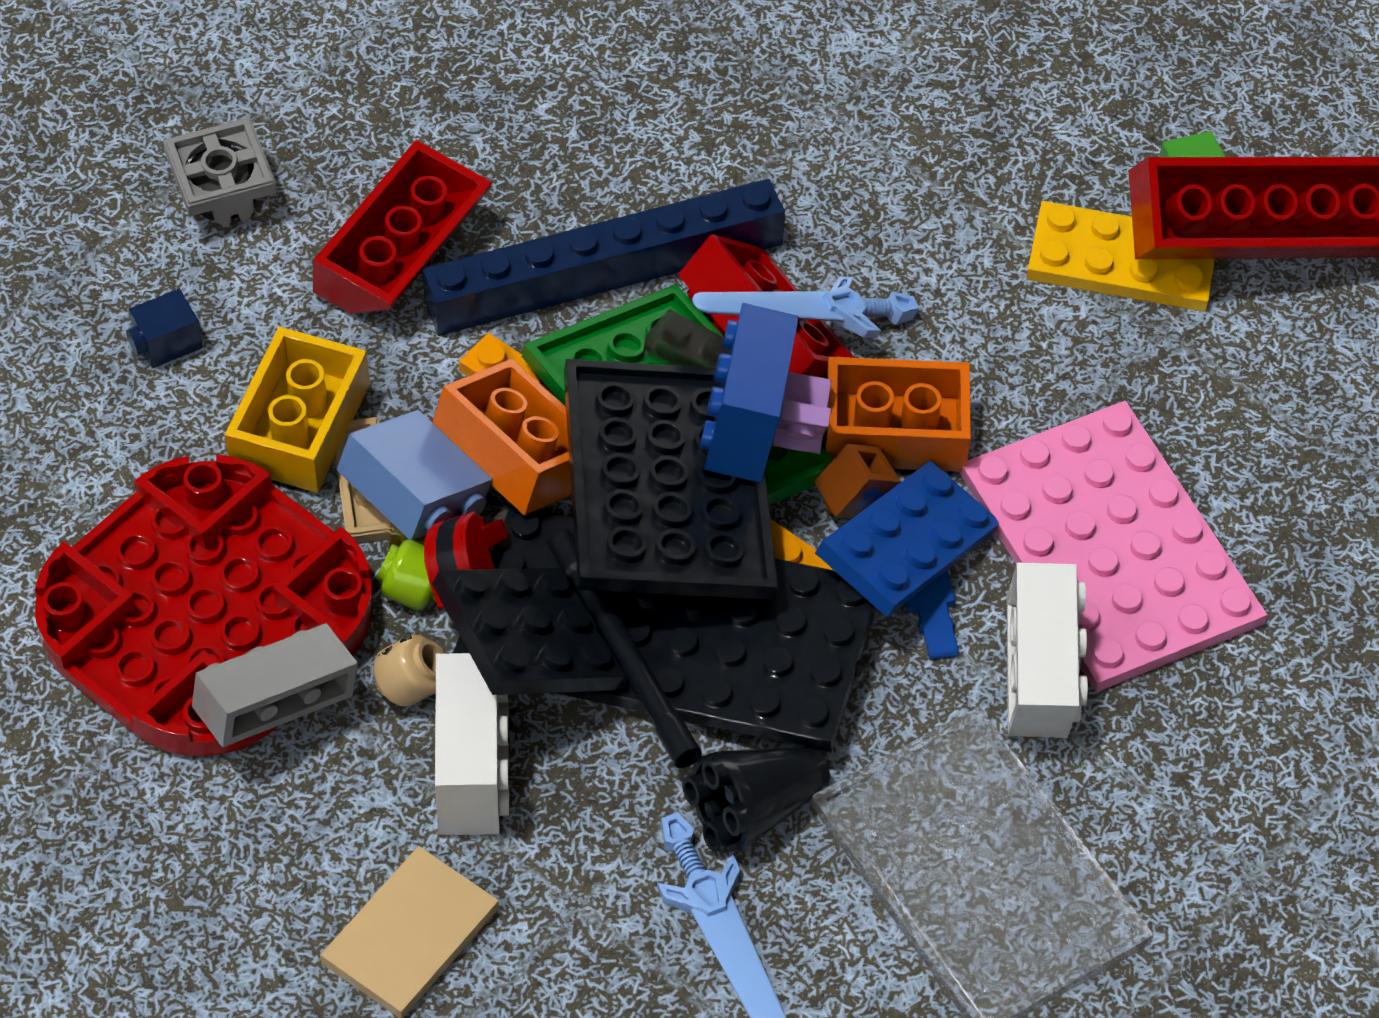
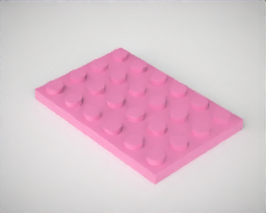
M1126 400L967 460V467L963 466L962 472H959L974 498L996 517L999 524L995 532L1015 564H1077V582H1085L1086 586L1085 610L1080 612L1078 628L1086 629L1087 649L1085 659L1081 658L1080 668L1084 675L1087 676V680L1095 693L1265 625L1267 613Z

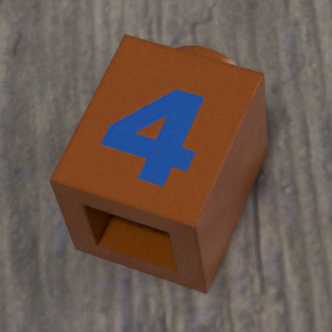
M847 443L817 477L814 483L824 497L826 508L836 518L852 519L901 483L880 447Z

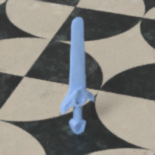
M841 276L830 291L699 292L692 298L694 306L704 313L739 315L742 303H747L799 316L798 319L832 321L863 338H877L881 332L867 317H887L890 322L898 325L913 320L919 310L914 296L892 291L888 299L861 298L859 293L849 288L853 277Z
M678 812L663 817L661 828L664 849L675 853L688 878L685 888L657 883V889L664 903L693 914L750 1018H786L732 897L740 875V867L734 855L731 856L721 874L705 870L692 843L695 829Z

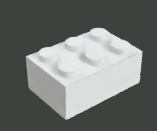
M1016 563L1007 594L1008 736L1068 738L1073 722H1080L1082 706L1087 704L1088 682L1087 676H1079L1081 658L1085 659L1087 633L1085 628H1078L1080 612L1085 610L1086 586L1085 582H1077V564Z
M470 653L436 654L435 792L439 835L499 834V816H509L508 695L491 694Z

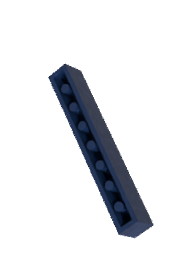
M770 179L745 184L423 268L424 302L438 336L679 273L711 234L758 246L764 250L783 245L785 210Z

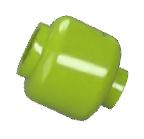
M410 539L405 540L399 547L392 544L376 579L382 581L381 591L387 598L415 611H421L427 607L430 600L436 602L424 563V545Z

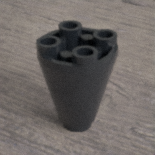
M803 747L716 751L698 757L692 767V774L683 779L682 788L688 803L696 808L699 820L703 825V837L707 846L714 852L722 849L733 852L749 847L817 796L822 788L829 784L830 770L824 755L814 748L809 750Z

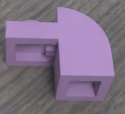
M788 372L780 418L772 442L773 447L820 454L822 437L828 428L831 408H827L832 379Z

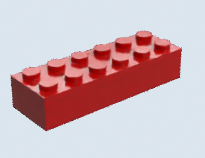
M1147 157L1128 170L1135 260L1379 257V157Z

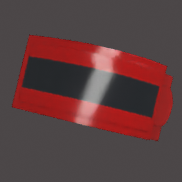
M476 511L436 522L429 528L424 542V563L438 608L444 607L436 593L432 582L439 570L495 569L488 548L508 538L503 519L485 524L483 517H477Z

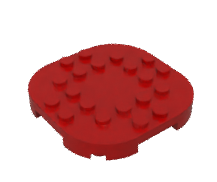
M216 454V461L191 463L189 462V456L162 463L143 473L134 480L136 492L75 545L71 547L63 541L53 551L37 578L34 614L41 644L45 654L56 670L145 742L168 752L188 756H212L245 748L261 740L278 726L222 748L192 707L196 672L204 670L211 664L223 663L244 655L256 647H265L291 637L298 631L309 630L325 623L329 625L351 655L354 656L363 644L371 625L373 594L369 565L356 540L341 526L336 531H333L272 485L271 473L249 461L227 455Z

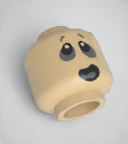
M411 634L379 651L373 665L374 681L378 691L390 702L405 707L412 706L435 694L436 654H444L442 648L437 643L421 635Z

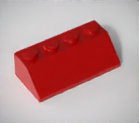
M415 140L314 258L313 293L350 314L390 310L422 272V269L428 265L490 190L492 182L420 141Z
M714 234L708 237L678 274L689 288L687 294L691 300L699 292L798 291L763 248ZM710 314L714 318L712 324L723 336L725 335L728 320L738 321L739 315ZM798 319L788 372L826 378L828 357L855 358L825 321Z

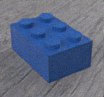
M742 303L738 321L728 320L722 348L730 349L729 354L719 353L713 381L721 382L722 385L721 388L712 387L706 414L715 417L714 421H705L699 446L701 449L708 450L704 470L761 483L780 418L799 316Z

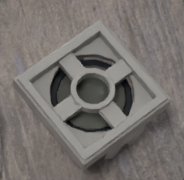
M250 117L163 140L166 156L189 217L200 214L207 219L215 220L226 228L230 226L231 219L240 218L242 223L247 222L254 212V204L257 198L277 193L275 179ZM231 145L238 146L243 150L231 147Z

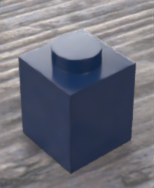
M180 288L128 309L132 327L126 330L129 344L136 356L144 354L152 369L203 348L199 320Z

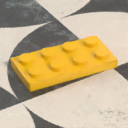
M1041 201L1026 279L1206 312L1215 259L1135 260L1131 216Z

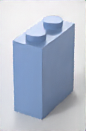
M419 410L350 433L337 467V471L410 540L426 536L429 528L436 522L476 511L478 516L486 506L485 498L493 480Z

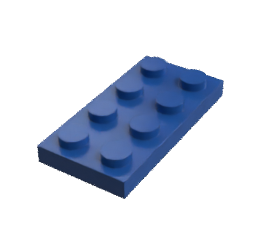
M930 460L825 538L815 554L880 612L889 617L992 536L999 522L980 502L975 500L951 479L946 472L942 471Z

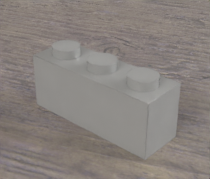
M325 623L309 630L298 631L291 637L265 647H256L244 655L223 663L211 664L204 670L196 672L192 707L223 748L352 697L358 662L329 625Z

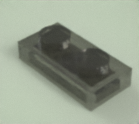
M670 309L646 335L643 348L676 366L716 368L719 353L729 354L730 349L722 348L723 336Z

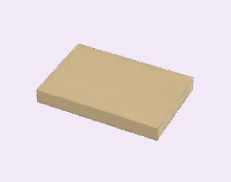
M418 846L320 954L321 963L398 1018H404L499 910V900Z

